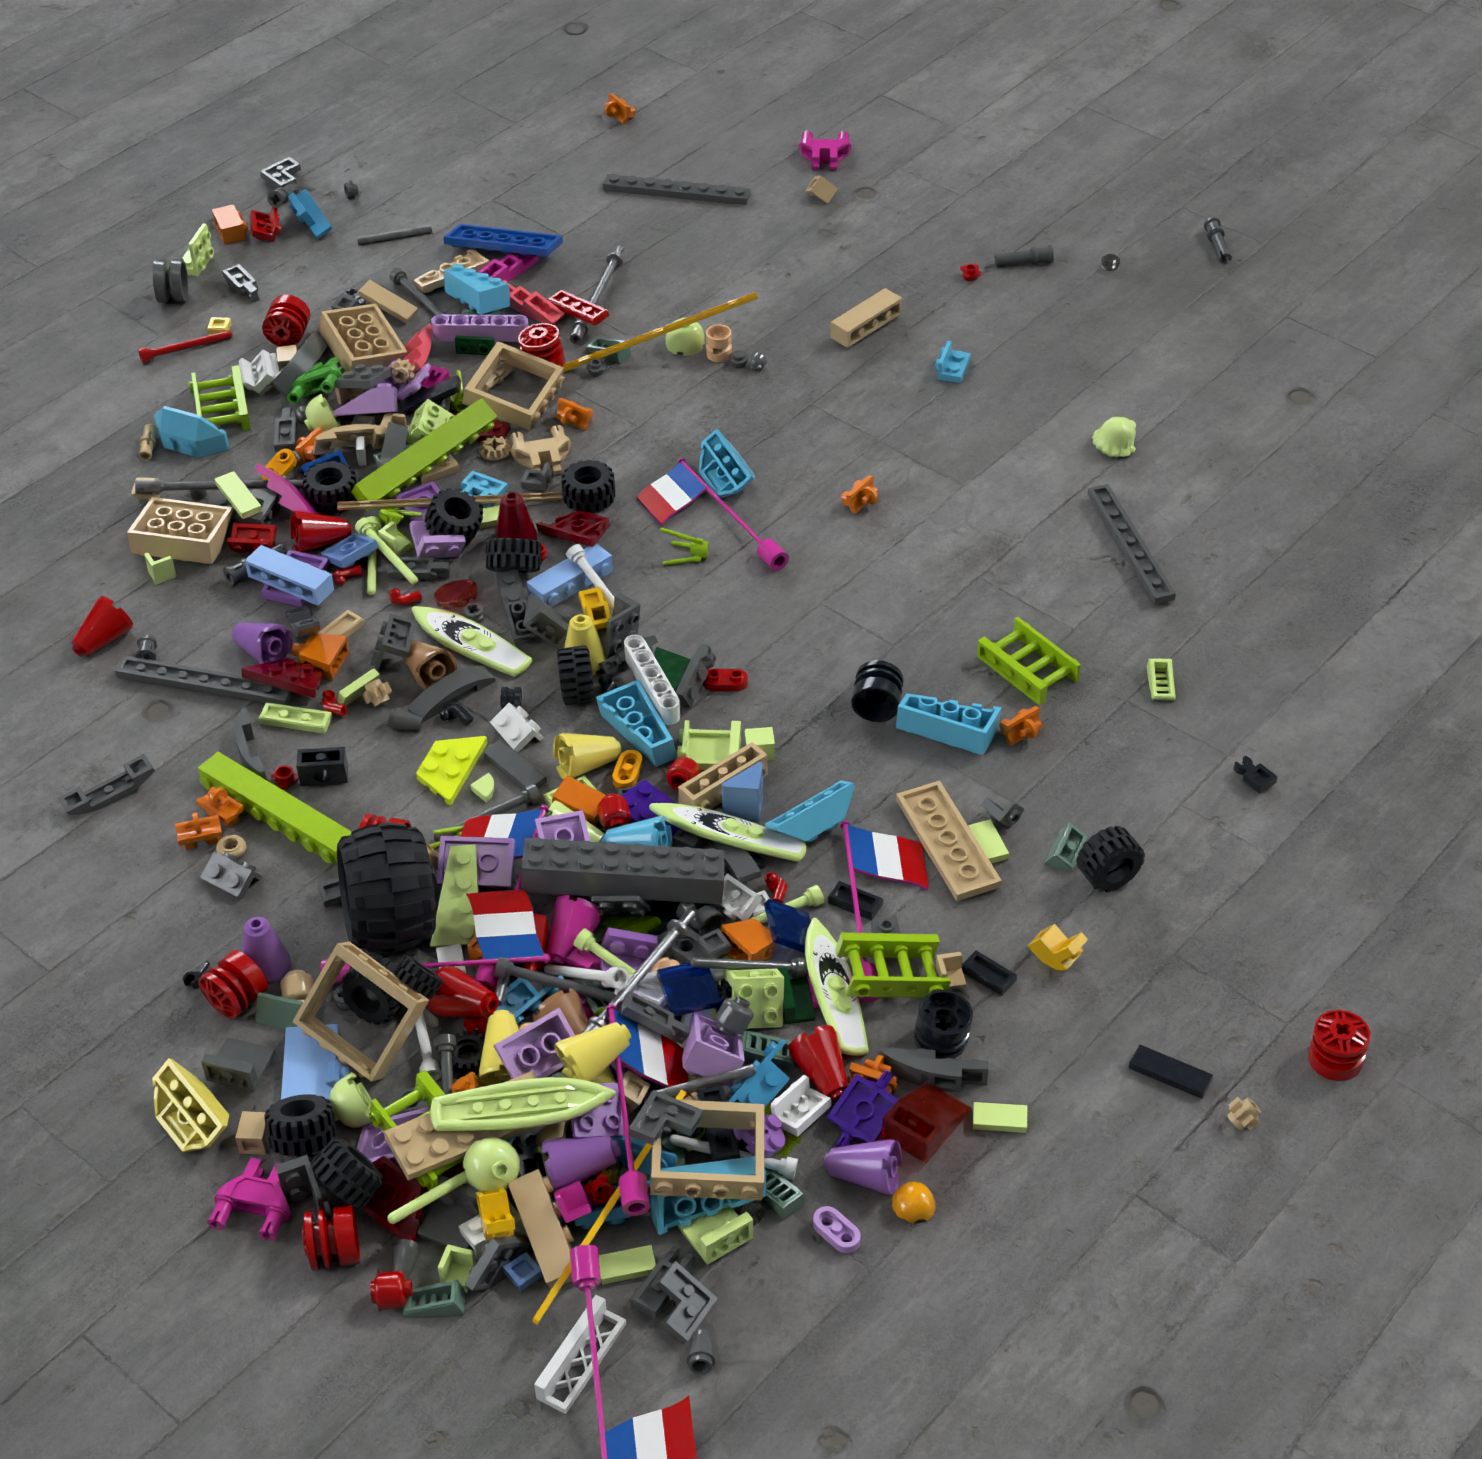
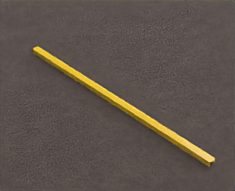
M756 292L578 358L564 364L563 372L589 363L592 359H600L756 300L759 297Z
M681 1089L675 1099L683 1100L686 1092ZM645 1144L634 1161V1170H638L652 1148L651 1144ZM618 1186L581 1245H589L621 1196L620 1186ZM571 1261L533 1317L532 1322L538 1325L571 1274Z

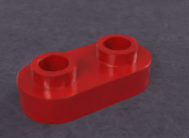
M709 669L707 677L703 681V686L710 691H742L748 686V675L741 669Z

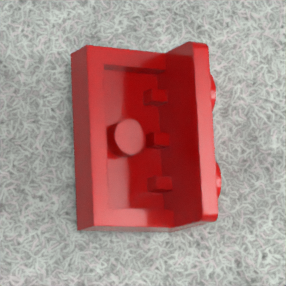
M272 207L270 214L251 210L249 218L252 237L258 240L274 242L275 237L279 236L281 231V225H279L280 215L277 213V208Z
M233 523L231 538H227V544L231 550L238 553L255 551L261 545L272 548L275 546L277 527L275 525Z

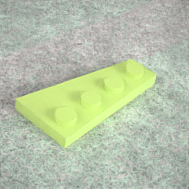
M475 844L450 846L436 914V929L430 944L431 948L455 944L467 946L476 936L473 910L465 894L478 893Z

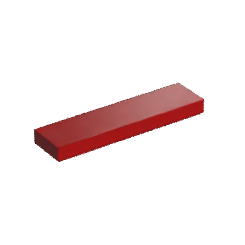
M560 290L548 299V301L563 312L594 326L610 316L607 309L564 290Z

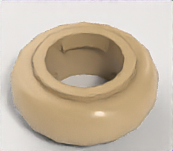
M228 835L218 841L216 851L222 856L224 852L240 858L246 851V842L238 835ZM230 846H236L233 849H226Z

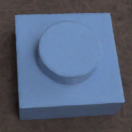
M335 1058L327 1062L326 1084L333 1088L336 1082L352 1071Z
M527 1252L503 1267L504 1274L520 1292L543 1277L540 1267Z

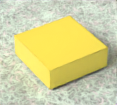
M212 317L207 328L208 335L229 331L231 319Z

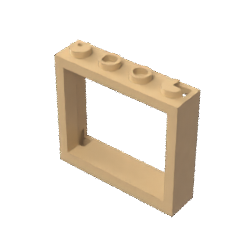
M497 341L465 387L462 404L470 406L480 398H483L497 415V418L530 430L535 422L538 423L541 412L546 411L549 400L554 399L557 388L562 387V382L565 379L562 376L564 367ZM501 361L548 380L529 410L481 391Z
M351 942L337 943L292 1022L304 1030L303 1034L316 1039L321 1048L332 1051L339 1057L338 1059L341 1063L353 1067L358 1071V1075L361 1078L366 1077L372 1082L385 1077L429 1000L403 983L396 975ZM345 963L349 964L408 1008L377 1063L315 1018Z
M680 1100L703 1110V1118L697 1127L755 1130V1176L660 1171V1135L654 1146L652 1145L650 1195L743 1199L747 1201L762 1200L764 1189V1104Z

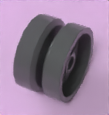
M166 259L154 260L153 287L158 303L169 302L172 297L176 302L187 301L189 286L184 259H172L170 265Z

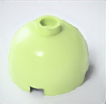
M698 322L666 333V347L673 354L683 352V356L693 355L703 349V344H705L704 330Z
M322 394L313 398L306 406L305 414L307 419L304 422L310 431L321 428L325 432L342 426L340 422L337 423L336 416H333V409L325 397L323 398Z
M351 1072L336 1082L330 1093V1101L335 1121L341 1120L346 1126L359 1128L371 1123L369 1113L372 1100L361 1082L357 1085L352 1079L357 1076Z
M492 1136L481 1141L478 1140L466 1151L463 1160L466 1179L469 1184L479 1191L498 1190L499 1188L506 1190L509 1188L508 1184L518 1177L520 1158L516 1150L503 1139Z

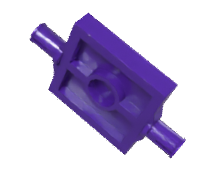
M884 1070L877 1082L868 1081L858 1074L854 1076L827 1116L828 1121L838 1126L843 1132L834 1144L836 1147L847 1146L852 1138L864 1143L878 1141L902 1105L901 1100L892 1096L886 1090L887 1085L894 1077L892 1073Z

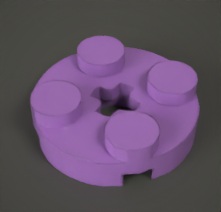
M764 1113V1158H771L784 1146L785 1135L781 1129V1120L775 1115H768ZM733 1129L738 1141L742 1138L748 1144L745 1148L755 1155V1130Z

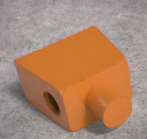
M313 633L310 634L305 644L295 642L292 645L291 654L292 656L299 657L301 664H312L315 668L322 669L323 678L333 681L349 654L347 636Z
M757 919L725 924L721 926L720 930L731 944L732 951L726 953V955L735 960L769 961L773 957L777 941L780 939V932L776 927L767 929Z

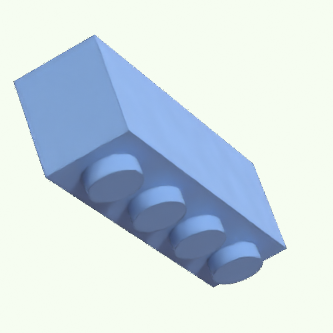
M597 543L593 547L588 546L584 549L586 561L600 579L613 572L612 555ZM567 558L527 581L528 596L533 594L550 607H553L590 586L592 582L578 564L572 563Z
M261 545L245 560L248 577L317 606L334 591L332 574L313 567L308 563L296 560L291 556L279 553L274 549Z

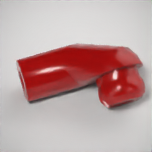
M768 872L764 877V881L773 892L771 901L778 907L783 905L788 886L775 872Z

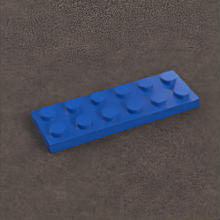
M459 224L444 236V244L451 245L452 247L465 246L469 249L482 248L486 251L515 252L523 256L532 254L540 258L548 257L563 243L562 235Z

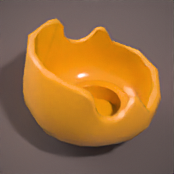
M914 1181L902 1184L893 1193V1211L899 1218L905 1219L912 1224L920 1219L930 1220L936 1211L934 1196L925 1184Z

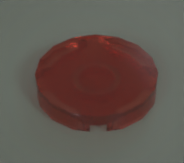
M462 579L444 584L436 590L434 597L437 606L440 607L442 605L444 609H457L469 604L470 599L473 598L475 600L479 592L475 582Z

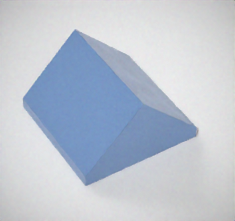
M761 762L722 783V813L747 821L759 822L763 802V764Z

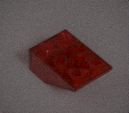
M927 1082L899 1099L882 1118V1138L898 1141L902 1150L927 1164L972 1108Z

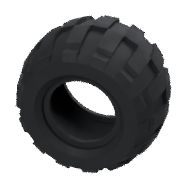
M382 823L368 825L352 831L349 836H342L337 844V867L342 909L349 942L359 949L365 948L367 952L387 953L406 950L421 944L424 939H431L436 929V906L430 859L423 834L416 827L407 828L405 824Z

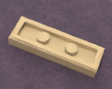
M369 280L358 292L360 297L372 304H377L379 308L406 324L418 312L417 307L372 280Z

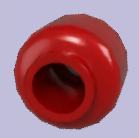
M677 758L667 771V782L674 790L678 791L680 785L700 774V767L691 758Z
M613 793L604 796L598 803L597 811L600 823L604 828L611 829L627 825L630 822L631 813L626 798Z
M400 1270L378 1273L375 1280L370 1282L372 1303H376L381 1310L403 1308L407 1303L408 1297L413 1296L412 1280H406L405 1274Z

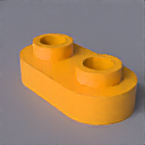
M282 449L276 453L265 467L273 470L280 476L286 475L287 477L296 466L297 458L290 449ZM261 475L263 480H270L269 478Z
M626 750L620 754L612 774L613 785L616 788L636 785L643 767V759L640 752Z

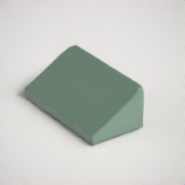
M1069 822L1059 830L1045 863L1070 872L1073 871L1076 859L1079 856L1078 852L1083 848V844L1087 841L1088 836Z
M259 992L257 995L256 1022L286 1029V1027H299L292 1021L303 1002Z

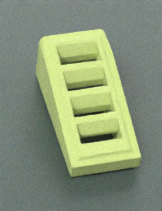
M1149 659L1147 663V676L1152 700L1175 701L1172 659ZM1156 678H1166V680H1156ZM1156 685H1167V687H1157ZM1157 691H1168L1169 694L1157 693Z

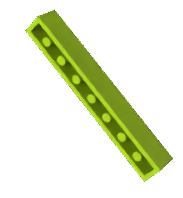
M480 398L355 484L351 493L358 501L385 500L389 496L391 499L401 492L400 489L405 485L410 487L414 484L419 475L425 476L432 471V466L443 464L452 452L454 455L464 448L463 445L469 442L471 444L479 438L478 434L483 431L485 433L489 432L495 426L493 423L497 415L484 399Z
M216 752L198 767L199 781L204 788L208 790L212 787L225 789L228 796L244 806V810L250 813L256 820L265 822L274 831L283 833L289 840L296 841L304 846L307 851L319 855L325 862L337 866V844L342 836H349L352 831L220 752Z

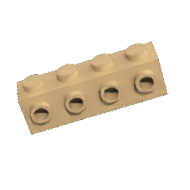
M884 288L831 321V338L847 348L901 315L902 297Z
M753 742L749 743L678 787L679 804L713 809L722 803L723 782L759 762L763 764V778L768 774L767 754Z
M539 1169L512 1180L508 1185L545 1282L552 1289L570 1262L571 1247L569 1242L574 1240L568 1226L563 1227L559 1217L563 1215L557 1201H552L550 1192L554 1191L548 1175L543 1177ZM572 1272L564 1285L572 1281Z

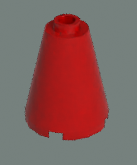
M298 510L292 511L295 516H291L290 534L291 539L296 541V545H292L294 551L308 552L336 544L351 536V524L347 523L346 519Z
M100 596L96 600L72 639V650L78 656L82 657L84 655L88 657L133 628V622L121 607L117 609L112 606L114 601Z
M447 965L435 972L444 982L432 999L426 997L429 1000L427 1006L432 1013L440 1017H489L497 1010V995L459 968Z
M818 1026L813 1028L815 1033L807 1036L806 1032L792 1040L788 1045V1052L803 1073L809 1077V1080L821 1094L830 1097L832 1102H837L848 1087L838 1035L833 1026Z

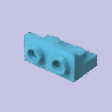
M947 341L946 346L941 348L940 359H937L935 363V371H938L937 379L961 383L970 362L971 353L951 350L952 341Z

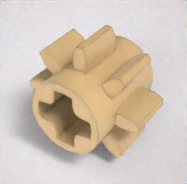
M398 358L396 364H391L393 375L390 377H394L396 383L404 382L406 385L408 378L413 380L415 366H411L409 359L401 360Z
M377 679L364 686L366 692L362 696L366 704L372 702L374 707L390 700L388 694L392 692V689L388 682L382 683L380 679Z
M1237 1097L1228 1105L1231 1112L1227 1116L1239 1130L1247 1127L1251 1131L1260 1123L1258 1115L1261 1111L1250 1098L1247 1097L1241 1101Z

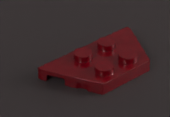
M580 510L568 515L555 517V523L545 524L541 521L536 523L539 532L573 541L576 544L593 547L610 527L609 518Z
M287 658L243 667L242 677L315 698L316 690H319L320 683L323 680V670L315 668L312 664H301L294 659Z
M383 1155L372 1163L383 1175L385 1184L362 1210L400 1239L416 1242L422 1208L395 1224L389 1223L387 1217L393 1211L425 1194L427 1187L423 1188L416 1178L408 1181L401 1167Z

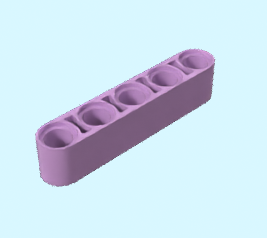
M441 314L431 319L433 338L437 341H455V336L460 335L493 337L494 342H519L518 336L520 332L529 327L528 318L523 315Z

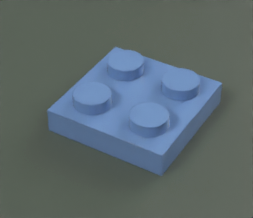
M354 533L321 552V556L329 558V563L348 568L353 566L356 560L370 556L373 550L379 548L375 539Z

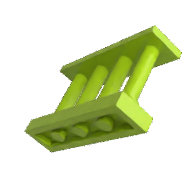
M239 365L231 366L233 375H229L227 378L197 382L195 372L191 373L192 381H189L190 393H194L197 415L203 417L204 414L235 410V414L206 419L214 425L237 422V424H242L243 431L251 430ZM231 385L229 390L199 394V390ZM233 397V402L201 407V402Z
M1018 616L1014 618L1013 633L996 643L991 642L985 636L978 640L977 657L1039 706L1046 702L1047 688L1065 676H1068L1074 682L1079 681L1081 664ZM1018 639L1026 644L1025 647L1012 655L1002 650ZM1034 651L1042 656L1041 659L1028 667L1018 663L1019 660ZM1050 663L1059 669L1044 679H1039L1034 675L1035 672Z
M841 932L835 948L837 957H849L854 974L846 991L847 997L924 998L933 991L948 990L951 983L950 977H937L932 960L940 943L938 934ZM860 957L874 958L878 976H864ZM884 958H898L903 977H889ZM908 958H921L927 977H913Z
M424 1070L416 1075L414 1091L383 1108L376 1098L371 1101L369 1118L376 1128L380 1127L384 1132L397 1126L391 1119V1116L419 1100L425 1101L431 1109L433 1098L443 1096L445 1093L428 1072ZM430 1110L427 1111V1112H425L424 1114H422V1115H420V1116H423V1115H425V1114H427V1113H430ZM464 1158L420 1175L416 1179L423 1188L427 1187L430 1191L437 1187V1176L459 1164Z

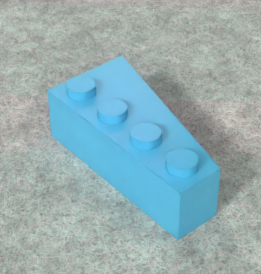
M454 264L451 268L444 269L445 292L455 299H460L461 303L469 304L470 309H477L479 315L510 306L509 283L501 281L500 278L489 277L486 273H478L475 269H467L461 264Z
M639 680L596 697L601 716L654 766L657 767L677 758L673 739Z
M906 693L898 705L896 728L972 753L984 755L999 730L1002 707L993 706V710L982 708V704L972 703V707L958 705V701L955 700L937 702L935 697Z
M755 1156L662 1168L660 1171L755 1176ZM764 1169V1189H763V1197L766 1196V1171H765V1169ZM651 1195V1220L658 1235L668 1232V1228L679 1224L683 1227L691 1224L693 1219L704 1215L710 1217L718 1214L717 1211L729 1206L735 1208L754 1200Z

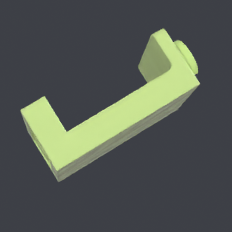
M685 720L684 729L679 731V743H682V746L678 745L677 758H691L698 764L700 770H707L740 749L741 721H731V730L690 729V720Z

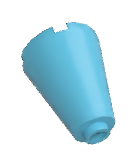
M658 816L608 829L602 837V843L614 842L617 844L664 845L672 847L671 826L666 825L664 822L668 820L667 817Z

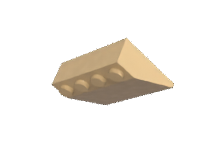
M377 304L321 312L319 331L335 357L338 356V362L341 367H344L345 372L353 370L354 366L359 364H365L366 367L381 364L383 367H386L393 361H397L398 358H403L408 353Z
M152 497L127 531L131 554H139L141 556L149 553L150 556L165 558L171 556L172 559L213 564L221 551L233 507Z

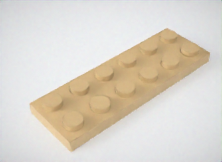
M940 781L896 794L898 805L956 901L1001 887V878Z
M531 1071L506 1082L524 1079H534L537 1077L535 1076L534 1072ZM427 1113L384 1131V1137L409 1181L464 1158L466 1151L478 1140L481 1141L492 1136L507 1140L535 1127L480 1131H436L432 1125L430 1113Z

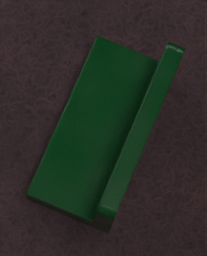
M787 967L777 968L784 976L783 1017L785 1024L814 1021L815 1012L807 978L789 980Z

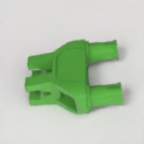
M338 356L331 358L325 365L322 362L316 363L307 372L300 375L292 384V391L287 396L288 401L291 404H296L302 397H307L312 393L321 390L324 393L332 392L334 387H337L336 379L343 376L345 371L343 366L337 367Z

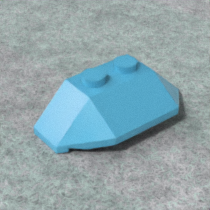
M164 406L153 415L158 435L165 449L198 458L229 449L226 431L219 430L213 423L200 415Z
M715 429L701 442L702 452L700 455L699 473L719 498L739 493L755 479L756 476L739 452L718 429Z
M841 780L779 817L765 823V826L772 831L805 842H811L818 838V834L836 828L837 823L845 819L855 785L852 782Z

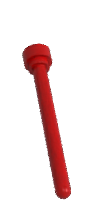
M224 331L155 349L142 347L138 348V353L142 364L151 362L156 356L229 339L233 334L231 331Z

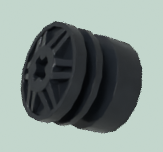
M873 660L861 665L856 673V680L854 682L851 699L853 710L862 719L871 722L891 720L897 715L898 705L901 702L904 683L902 672L895 665L886 661Z
M938 990L926 995L919 1004L914 1031V1041L917 1048L935 1050L936 1059H954L961 1055L967 1047L972 1025L973 1010L970 1003L962 995L954 991Z

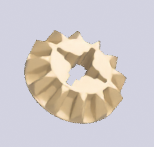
M494 435L491 439L486 437L485 441H481L478 450L481 457L494 461L506 458L511 453L512 447L509 440H504L503 436L496 438Z

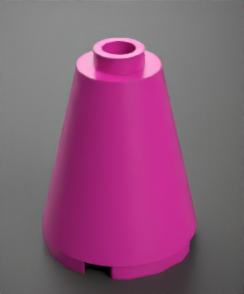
M562 895L556 898L547 954L550 956V964L568 966L567 957L576 948L573 943L578 934L584 928L593 934L600 924L602 915L599 916L601 911L591 902L579 897L577 901L569 900L570 895Z

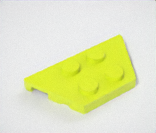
M479 736L435 741L416 772L417 780L423 785L428 786L435 795L440 794L445 799V803L451 806L485 749L487 737Z

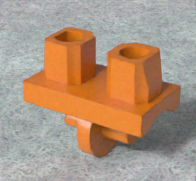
M608 94L609 102L604 105L605 114L609 117L613 116L622 124H627L628 119L634 118L636 108L626 104V101L622 98H618L614 94Z
M559 398L557 400L558 409L555 418L559 419L564 425L571 424L582 430L588 429L589 422L593 418V409L585 408L576 402Z
M321 428L314 429L306 438L300 437L296 441L295 450L301 457V465L321 457V454H313L315 437L323 433Z
M868 475L862 481L857 480L850 492L845 491L841 494L843 505L849 506L851 513L857 514L867 504H874L878 501V489L873 484V476Z
M1034 706L1028 710L1023 708L1017 712L1016 717L1013 719L1000 721V730L1006 736L1008 745L1012 746L1026 737L1034 739L1038 736V730L1043 728L1039 717V707Z
M221 787L210 788L205 796L196 800L197 805L204 809L206 814L209 816L219 815V819L228 828L239 821L238 815L244 811V806L229 797L227 791Z
M195 812L192 813L193 820L175 824L179 846L183 845L186 850L194 849L197 846V842L204 840L210 845L217 844L220 837H223L219 815L199 819L198 813Z
M878 1055L875 1061L866 1059L864 1066L851 1062L849 1068L851 1074L850 1082L856 1074L868 1081L877 1082L884 1070H887L889 1073L892 1067L884 1064L885 1057L882 1055ZM893 1077L886 1087L889 1094L892 1091L896 1092L899 1084L896 1083V1077Z

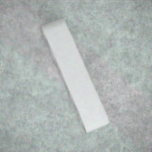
M640 635L628 636L624 641L625 659L636 680L640 681L665 725L676 724L680 720V703L677 694L644 638Z

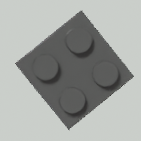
M359 364L354 366L353 370L344 372L343 376L336 379L337 388L371 389L392 376V368L383 367L381 364L371 367Z

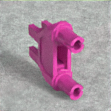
M804 131L802 133V140L799 142V150L807 160L812 162V170H819L820 163H830V170H837V163L846 158L852 148L849 141V133L844 131V135L843 131L839 132L838 139H813L811 131H808V135L807 131Z
M251 1157L244 1173L227 1182L217 1191L214 1198L216 1206L207 1221L208 1225L216 1229L219 1224L218 1230H223L233 1210L266 1216L267 1218L259 1235L265 1240L269 1238L270 1241H275L282 1223L291 1216L288 1202L280 1187L276 1167L274 1166L268 1180L262 1179L265 1172L263 1168H260L262 1160Z

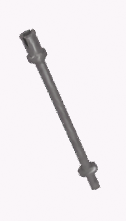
M617 246L615 252L607 255L606 262L608 266L590 300L591 303L597 305L614 269L622 266L623 258L621 255L624 251L622 246ZM577 320L573 325L574 330L569 338L573 344H580L583 336L589 330V325L583 320Z
M154 478V480H135V494L155 493V495H159V493L169 490H220L215 481L163 482L159 478ZM269 480L242 481L248 489H269L266 487ZM287 480L296 488H304L303 480Z
M688 909L679 920L672 919L667 924L668 934L629 979L626 986L609 1003V1005L616 1006V1011L623 1004L624 997L628 991H634L677 938L683 939L688 935L686 926L695 917L693 910ZM606 1008L599 1017H591L588 1020L587 1027L582 1033L606 1025L610 1020Z

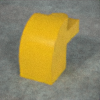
M597 587L579 591L578 596L583 614L592 619L596 630L607 628V621L612 616L608 602L604 601L601 588Z
M1053 924L1041 930L1029 943L1028 947L1040 961L1055 970L1064 971L1083 952L1082 946L1088 939L1082 932L1068 939Z
M499 1188L498 1190L476 1192L485 1240L489 1241L492 1238L513 1236V1230L516 1227L514 1218L510 1214L507 1191L504 1188Z

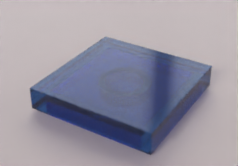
M768 899L764 903V908L773 943L805 953V939L811 922L809 913Z
M689 962L657 970V978L669 1010L674 1013V1017L722 1005L721 996L709 968H693Z

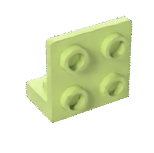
M203 223L189 242V249L182 258L185 261L188 275L199 276L214 255V249L210 241L211 234L208 231L207 224Z
M427 399L415 411L406 441L413 444L417 439L421 440L424 435H428L453 418L454 415Z
M727 970V981L732 987V998L735 999L737 996H740L749 1001V1008L754 1013V1017L747 1029L782 1027L784 976L779 970Z
M729 1206L717 1211L718 1214L710 1217L704 1215L693 1219L691 1224L681 1227L679 1224L678 1228L708 1265L754 1238L753 1219L748 1212L738 1216L733 1208Z

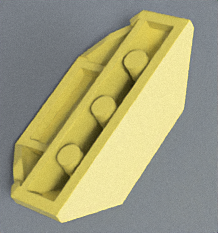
M168 1058L152 1078V1083L155 1087V1117L182 1152L209 1148L227 1127L229 1114L200 1079L173 1059Z

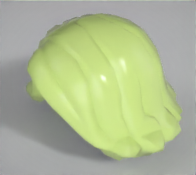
M1112 417L1104 422L1099 429L1095 430L1092 437L1093 444L1103 454H1107L1110 457L1129 456L1131 452L1136 450L1134 447L1136 423L1125 417Z

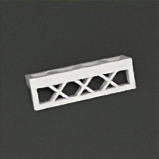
M595 1295L592 1299L596 1342H599L600 1346L597 1352L599 1366L625 1327L626 1319L606 1309V1299ZM587 1308L534 1384L536 1399L564 1414L568 1412L593 1375L592 1356H585L583 1351L585 1346L590 1344ZM604 1319L616 1325L612 1331L601 1334L598 1327ZM583 1364L585 1371L582 1376L570 1379L568 1374L570 1368ZM568 1387L570 1394L564 1403L552 1397L555 1390Z

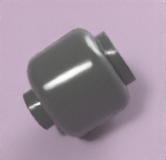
M737 996L735 999L726 998L715 1016V1020L718 1023L717 1028L732 1037H735L736 1034L742 1035L754 1017L753 1011L749 1008L750 1002L740 996Z

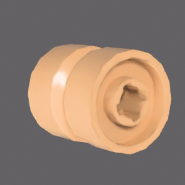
M717 324L710 326L706 330L707 358L713 362H725L729 360V355L732 353V334L728 326Z

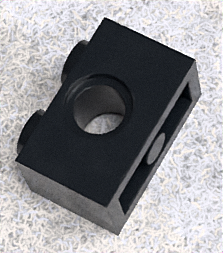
M345 746L297 750L296 768L300 786L348 783L349 766Z

